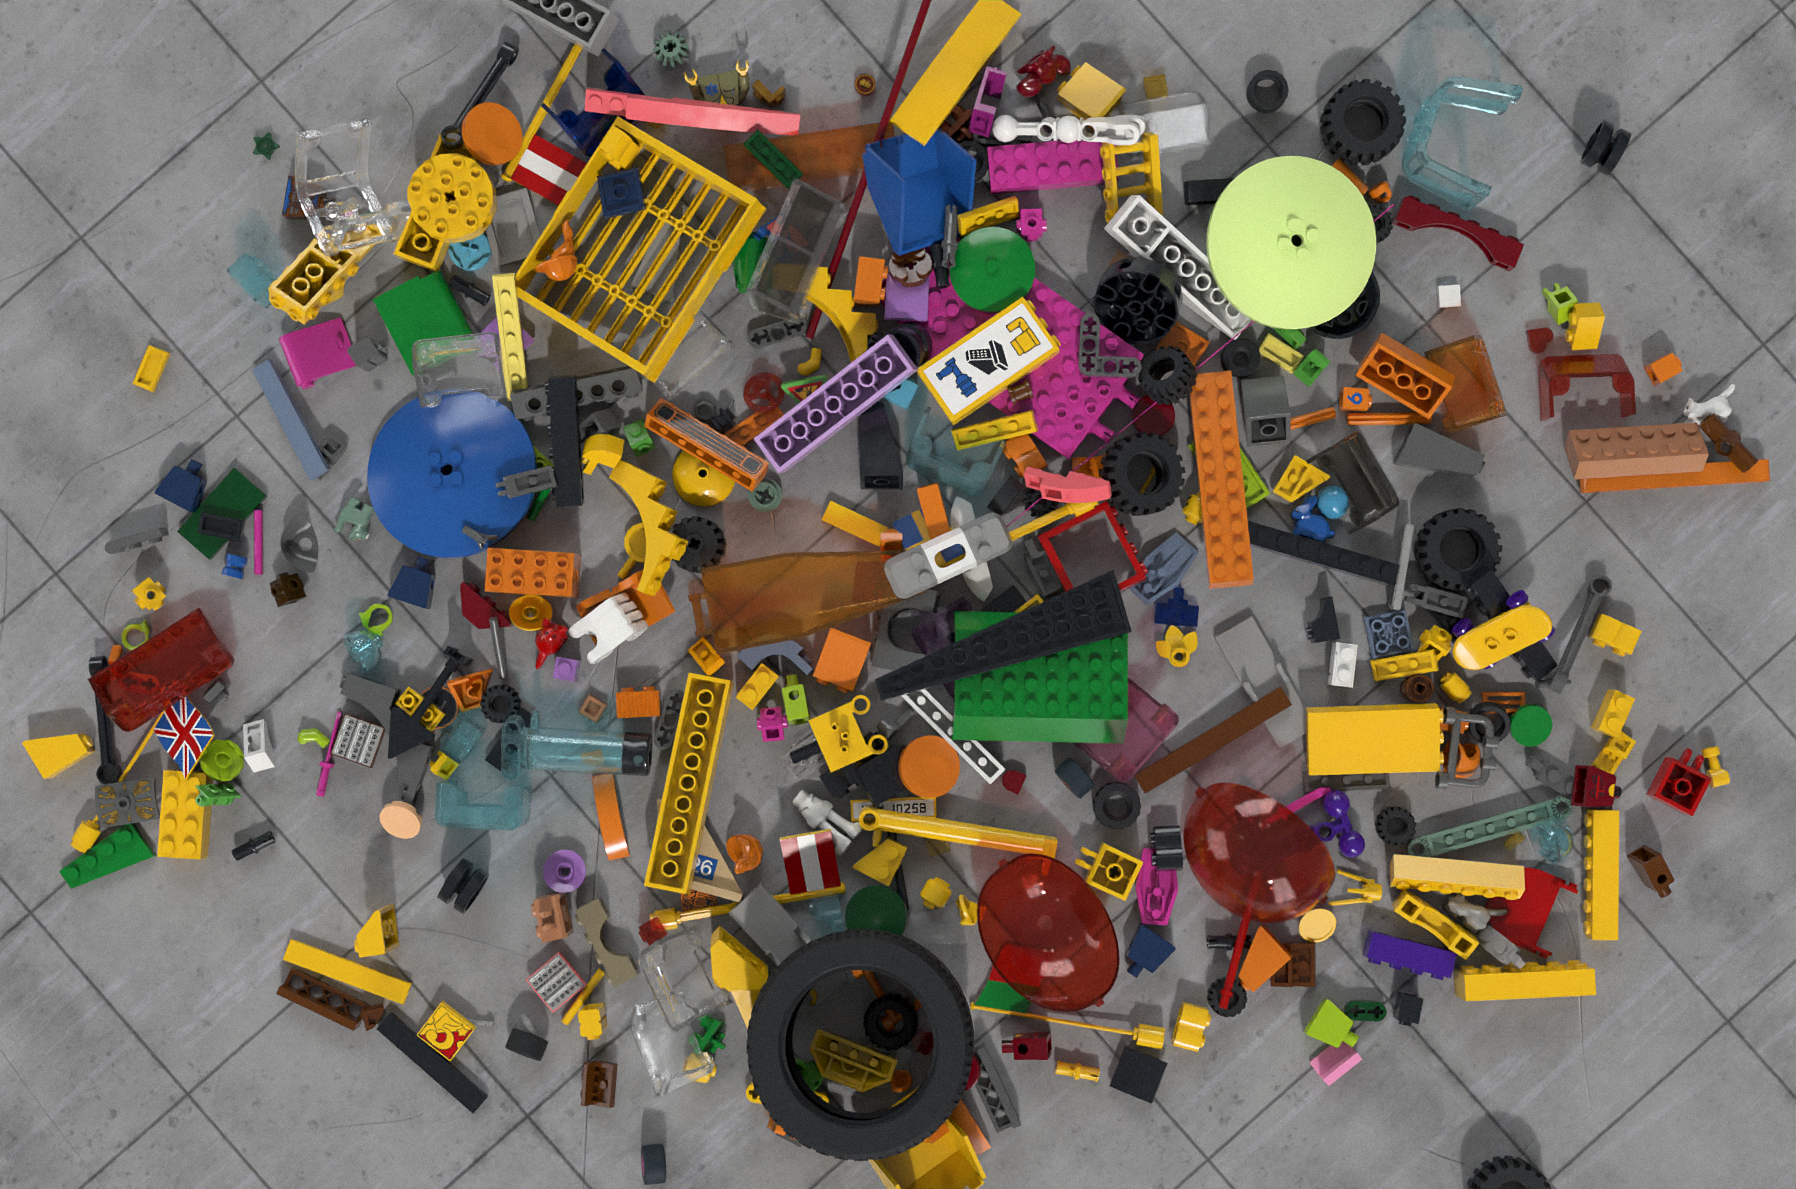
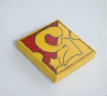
M442 1001L418 1032L417 1036L447 1060L451 1061L477 1026L446 1002Z

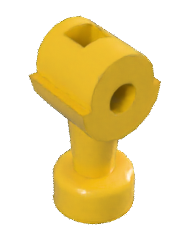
M1719 746L1702 749V755L1704 758H1708L1710 769L1706 770V775L1711 777L1709 786L1715 788L1730 784L1729 773L1721 768L1717 755L1720 754Z

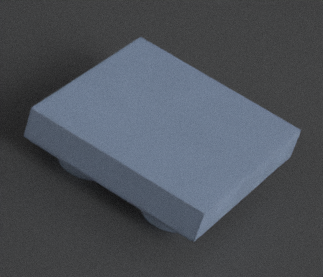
M1406 609L1363 617L1371 659L1415 651Z

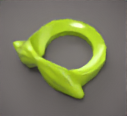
M373 604L364 613L359 612L363 626L371 634L381 637L383 636V631L393 621L392 611L383 604ZM382 608L387 611L389 617L384 624L373 627L368 626L373 610Z
M143 620L140 624H131L124 628L121 640L125 648L130 651L144 650L146 653L149 652L151 640L148 637L150 629L147 621ZM132 629H138L145 633V641L138 646H132L127 642V634Z

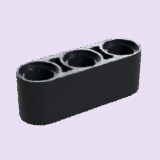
M1234 178L1183 182L1185 205L1215 204L1223 190Z

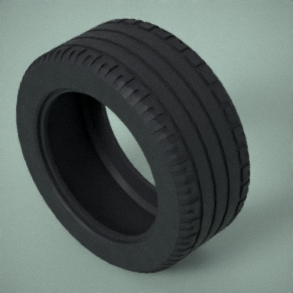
M849 929L831 933L805 944L784 959L768 977L758 994L751 1011V1019L749 1020L747 1030L748 1039L746 1040L749 1072L753 1078L751 1080L755 1091L760 1096L759 1099L762 1105L770 1113L769 1116L778 1126L780 1125L786 1134L792 1139L798 1140V1143L808 1149L812 1148L822 1155L828 1157L830 1155L836 1159L847 1161L849 1159L854 1161L879 1160L888 1158V1156H895L917 1146L936 1132L952 1114L962 1097L971 1072L974 1052V1029L971 1012L966 997L951 971L937 956L919 943L905 936L878 929ZM850 970H867L890 976L907 987L920 1001L927 1013L932 1028L934 1044L930 1070L919 1088L906 1100L894 1107L872 1113H857L840 1109L824 1101L814 1093L799 1072L793 1051V1028L798 1010L810 991L822 980L834 974Z

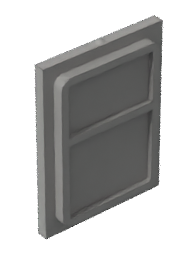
M527 188L496 196L497 210L491 225L486 229L496 267L526 259L541 236Z

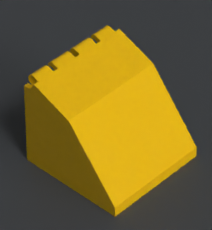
M916 1088L914 1091H912L911 1093H909L907 1096H905L904 1098H902L901 1100H899L897 1103H895V1104L892 1105L891 1107H894V1106L898 1105L899 1103L903 1102L904 1100H906V1099H907L909 1096H911L918 1088ZM951 1116L945 1121L950 1131L933 1144L922 1142L898 1155L888 1156V1158L879 1160H868L886 1189H965L966 1187L977 1189L984 1184L983 1179L986 1178V1175L967 1134Z

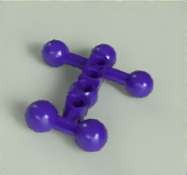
M1339 790L1331 791L1326 794L1323 800L1325 812L1335 817V821L1329 823L1319 821L1315 825L1298 826L1291 834L1287 833V837L1279 836L1268 841L1265 840L1259 824L1262 818V809L1259 804L1252 800H1244L1239 803L1235 810V817L1239 824L1247 827L1254 849L1252 851L1248 848H1239L1233 852L1230 858V865L1233 871L1240 875L1250 874L1256 868L1258 861L1268 882L1265 892L1267 902L1273 907L1282 908L1290 903L1293 894L1290 886L1280 880L1274 864L1275 861L1289 857L1293 853L1309 852L1314 849L1316 844L1320 845L1321 841H1331L1337 833H1341L1338 847L1344 856L1354 858L1361 855L1365 849V839L1359 832L1353 831L1347 815L1350 808V800L1344 792ZM1322 826H1327L1329 829L1325 837H1321L1319 834ZM1307 833L1309 840L1306 844L1301 845L1299 837L1301 834ZM1282 841H1287L1289 844L1285 852L1279 850V844ZM1267 848L1269 852L1268 857L1263 860L1260 859L1259 851Z

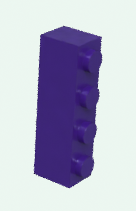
M1368 930L1363 955L1368 958V962L1381 965V961L1389 963V967L1402 970V966L1410 968L1411 973L1422 975L1423 972L1431 973L1430 977L1438 980H1443L1444 977L1451 978L1457 955L1451 950Z

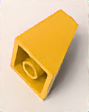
M1085 62L1082 67L1078 65L1070 74L1072 78L1068 83L1064 81L1058 87L1056 98L1076 117L1086 120L1091 117H1108L1123 100L1126 89ZM1087 125L1090 129H1092L1095 132L1094 128L1091 125Z

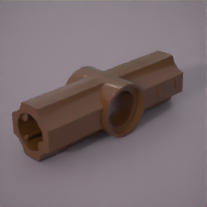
M1711 413L1698 425L1715 443L1716 452L1721 456H1727L1742 473L1748 471L1758 462V459L1741 442L1740 434L1735 430H1729L1714 413Z

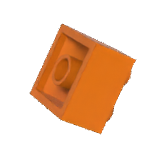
M859 256L854 293L855 306L879 305L880 300H884L886 287H882V279H887L888 266H884L885 259Z

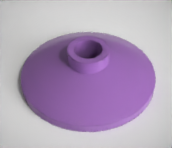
M571 850L554 852L547 858L543 867V877L546 884L557 892L568 893L576 890L581 886L586 876L584 860L579 854ZM564 868L569 869V874L567 876H564L562 874V870Z

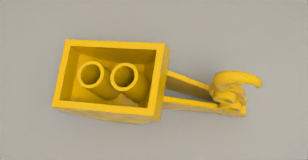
M719 926L711 934L710 951L713 982L719 988H725L732 993L748 1029L754 1003L757 1000L761 987L768 979V965L724 928ZM813 988L810 991L812 996L811 1006H814L817 1001V993Z

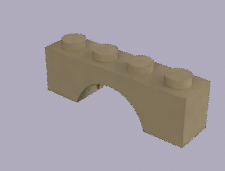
M601 896L575 910L577 914L574 915L580 927L583 925L586 931L584 936L588 944L594 946L596 953H594L599 965L603 964L606 970L604 975L608 983H613L614 987L637 976L640 971L631 954L617 953L611 950L604 941L603 927L610 913Z

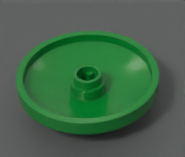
M1000 227L981 228L965 236L958 243L955 257L956 265L952 268L949 267L951 283L957 296L969 307L985 313L1001 312L1021 297L1025 298L1031 290L1035 278L1034 257L1027 243L1016 233Z

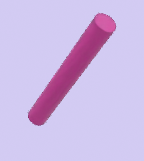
M254 510V574L256 575L263 574V510Z

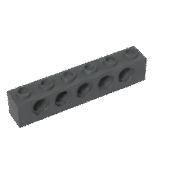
M623 366L577 376V389L583 393V396L578 398V406L584 405L587 408L597 405V402L604 400L606 403L617 401L618 397L634 398L639 396V393L642 392L639 372L629 366ZM621 380L625 386L622 389H616L613 386V382ZM545 384L511 391L510 399L516 420L529 421L534 419L535 415L543 414V417H547L546 403H549V394H545ZM596 384L601 385L604 391L597 394L592 390V386ZM537 398L541 402V406L533 407L530 404V399Z

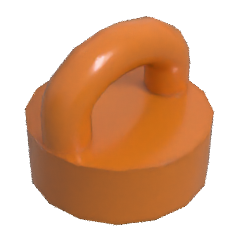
M1385 180L1372 187L1368 192L1371 198L1375 199L1378 203H1385L1392 197V192L1389 189L1390 185ZM1386 192L1387 195L1384 198L1379 197L1381 194Z

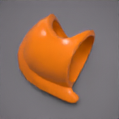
M1450 741L1443 750L1444 763L1442 765L1444 770L1442 772H1447ZM1459 742L1457 758L1459 754L1461 756L1460 761L1457 759L1455 777L1467 778L1472 776L1479 767L1481 752L1476 744H1460Z

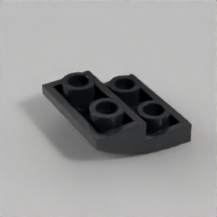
M1125 1046L1109 1086L1143 1101L1153 1103L1168 1063Z

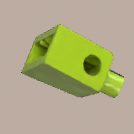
M797 674L785 676L786 687L782 688L787 720L790 726L809 723L808 720L811 719L804 685L799 684ZM798 695V699L792 700V696Z
M1323 998L1303 1031L1304 1034L1336 1048L1340 1046L1342 1041L1353 1047L1359 1038L1358 1035L1350 1031L1354 1022L1326 998Z

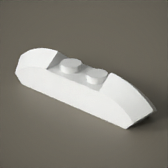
M957 496L952 505L950 515L952 529L975 519L972 504ZM987 562L963 573V577L970 590L982 601L986 600L993 588Z

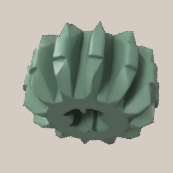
M667 30L666 37L662 33L659 34L661 41L654 40V44L657 47L653 48V53L658 54L656 60L658 62L663 60L662 64L665 67L670 62L672 68H674L676 61L682 65L681 57L688 58V53L685 51L689 49V45L684 44L686 42L684 36L679 38L680 34L678 31L672 36L671 31ZM669 46H673V47H674V48H673V52H669V51H668V50H669Z

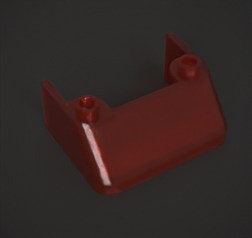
M1618 354L1548 356L1539 362L1540 421L1554 417L1553 396H1561L1568 392L1570 378L1611 377L1613 389L1620 393L1621 418L1636 415L1635 381L1622 356Z

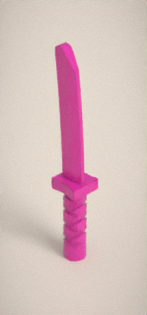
M338 712L326 761H320L319 766L323 767L316 791L317 796L324 797L330 768H333L335 764L331 763L332 754L330 753L337 737L342 712Z
M1320 787L1284 808L1278 807V812L1260 823L1262 832L1282 818L1286 821L1288 815L1331 792V789L1329 787Z

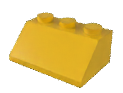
M394 903L376 910L356 935L357 939L354 940V948L356 953H359V958L386 954L400 946Z

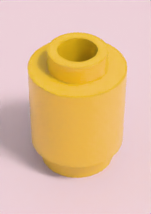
M1447 672L1439 680L1441 682L1439 687L1453 701H1457L1459 704L1465 701L1472 693L1469 690V686L1456 672L1452 674Z

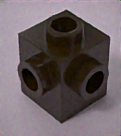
M288 572L281 573L276 576V580L269 583L271 594L275 598L278 607L296 603L306 597L303 589L304 585L298 573L291 575Z

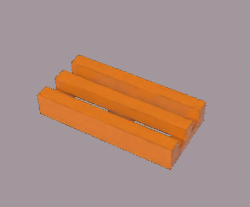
M1524 691L1481 692V703L1492 701L1500 705H1526ZM1487 696H1520V700H1487ZM1505 709L1507 713H1515L1517 709Z

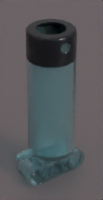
M532 711L530 727H526L523 718L516 714L510 715L502 726L501 773L507 780L517 779L523 769L648 776L651 771L653 740L650 733L539 727L538 711ZM513 723L517 725L518 730L510 729L508 724ZM508 744L516 745L518 750H511ZM508 765H515L517 771L510 770Z

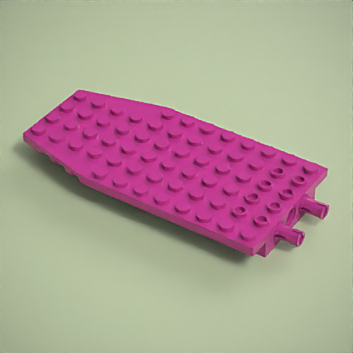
M930 246L925 247V252L929 254L932 261ZM948 260L947 268L950 287L937 289L934 271L929 275L928 321H908L916 322L928 331L933 346L929 360L998 314L975 310L966 305L957 296L950 279V260ZM908 264V265L905 266V267H908L909 270H912V269H913V266H915V265H914V264ZM1034 278L1032 288L1024 299L1026 301L1030 300L1036 308L1034 313L1038 319L1041 317L1048 325L1046 330L1050 336L1053 334L1056 336L1061 344L1059 346L1060 353L1011 386L1013 388L1024 384V381L1028 380L1033 393V399L1027 398L1018 401L1013 406L1006 389L988 403L1006 416L1033 410L1038 431L1031 434L1069 460L1089 433H1094L1105 443H1108L1110 437H1113L1115 432L1100 423V418L1114 399H1120L1133 409L1140 397H1137L1125 388L1129 378L1087 377L1080 373V322L1086 313ZM886 279L883 280L882 287H886ZM884 297V300H880V303L884 306V308H885V297ZM1089 318L1088 322H1084V325L1088 326V333H1083V336L1089 334L1096 336V333L1092 334V326L1096 325V323ZM896 320V321L898 322V324H901V323H903V322H906V321ZM1100 324L1099 356L1134 357L1139 361L1142 360L1144 354ZM1087 339L1083 343L1084 349L1088 351L1093 350L1096 346L1095 342L1091 339ZM1082 354V357L1087 356L1086 364L1082 365V367H1085L1086 371L1089 372L1091 368L1095 367L1091 365V356L1096 357V355ZM1112 361L1106 362L1104 370L1109 373L1116 370L1115 363ZM1119 361L1120 368L1118 373H1122V369H1129V373H1132L1136 367L1133 362H1130L1129 366H1122L1123 362Z

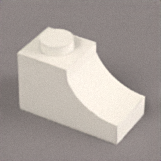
M262 719L244 724V758L252 771L258 772L275 767L274 750L269 739L265 720Z

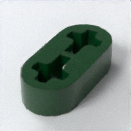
M1350 1000L1344 1006V1013L1354 1021L1377 1022L1383 1020L1387 1013L1382 1003L1373 1000ZM1356 1005L1357 1008L1363 1009V1012H1356L1355 1016H1353L1349 1009ZM1377 1006L1381 1013H1377L1375 1017L1373 1013L1367 1012V1009L1373 1010Z

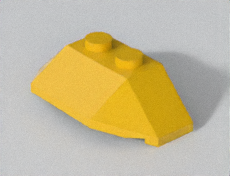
M817 1028L809 1048L822 1077L859 1092H865L889 1082L898 1062L897 1059L875 1048Z

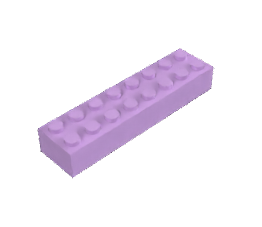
M888 334L756 436L754 440L778 473H785L919 369L894 335Z

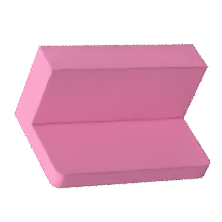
M1342 1041L1338 1048L1331 1045L1314 1057L1310 1064L1322 1080L1330 1086L1359 1063L1362 1058L1351 1046Z

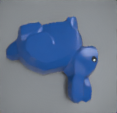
M1306 494L1302 505L1295 507L1290 513L1291 518L1296 520L1295 529L1292 534L1320 542L1333 538L1335 532L1330 529L1328 522L1323 516L1312 513V509L1317 503V496Z

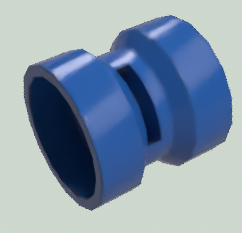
M227 553L225 558L227 563L223 567L221 574L243 579V568L247 565L248 558Z

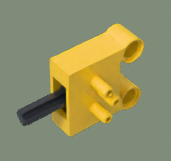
M856 695L851 702L808 720L816 741L791 751L789 754L792 762L796 764L822 752L830 772H833L869 755L885 752L888 746L887 739L881 734H875L871 736L868 744H866L853 715V712L860 715L868 712L870 709L868 697ZM859 698L867 702V707L862 711L857 710L854 706L855 701ZM881 738L884 741V747L881 750H875L872 747L874 739Z

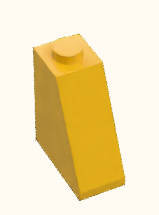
M85 733L25 740L22 742L43 779L55 777L95 752L92 739L85 735Z

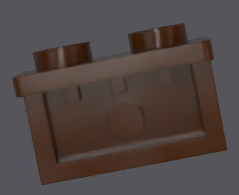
M598 1060L584 1063L582 1070L583 1083L580 1093L581 1106L614 1107L618 1064Z

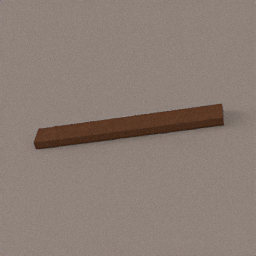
M1279 686L1261 697L1258 701L1251 703L1136 773L1134 777L1146 794L1292 704L1282 687Z

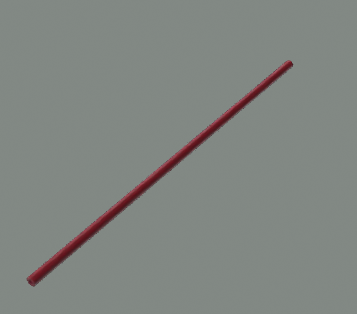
M922 0L873 140V142L880 141V146L932 0ZM865 168L863 169L828 269L830 284L827 286V289H831L867 186ZM815 306L805 337L810 339L814 338L823 312L817 306Z

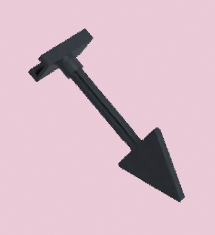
M447 646L443 652L449 657L445 663L446 667L412 717L407 716L395 707L391 708L388 759H392L436 736L419 722L453 671L456 672L460 665L469 666L473 660L471 657L462 655L456 647Z

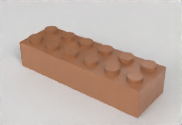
M1697 422L1569 430L1564 447L1574 479L1703 471L1709 455Z

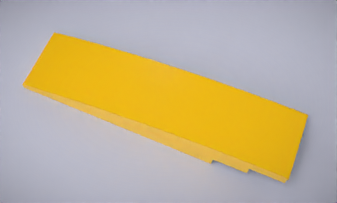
M979 0L921 76L889 122L925 146L993 58L995 52L1007 38L1008 33L1022 14L1003 0Z

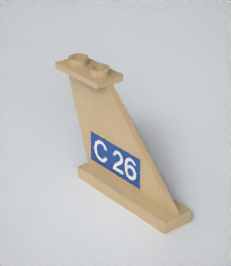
M658 798L656 802L657 815H659L662 801L661 798ZM704 825L691 889L740 902L743 892Z

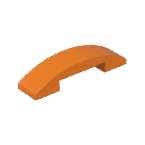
M614 773L592 776L596 809L608 860L628 857L630 853L623 829Z

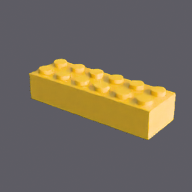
M439 134L431 158L439 154H460L473 159L477 164L481 165V162L471 155L465 144L460 149L454 151L445 148L441 134ZM445 137V140L449 143L457 142L454 139ZM455 196L449 198V200L453 201L456 199ZM409 212L393 254L399 259L437 272L441 268L450 243L432 238L414 221L411 212Z
M1568 960V964H1559V961H1546V965H1538V962H1526L1525 966L1521 969L1513 963L1503 965V967H1495V964H1482V968H1474L1473 965H1461L1460 969H1454L1455 995L1464 1001L1596 995L1595 969L1587 966V963H1581V960Z

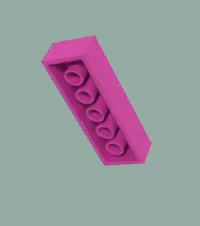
M1076 140L1075 142L1066 143L1050 141L987 147L990 195L1104 185L1105 180L1102 177L1104 164L1100 154L1102 142ZM1115 155V166H1116V167H1118L1117 155Z

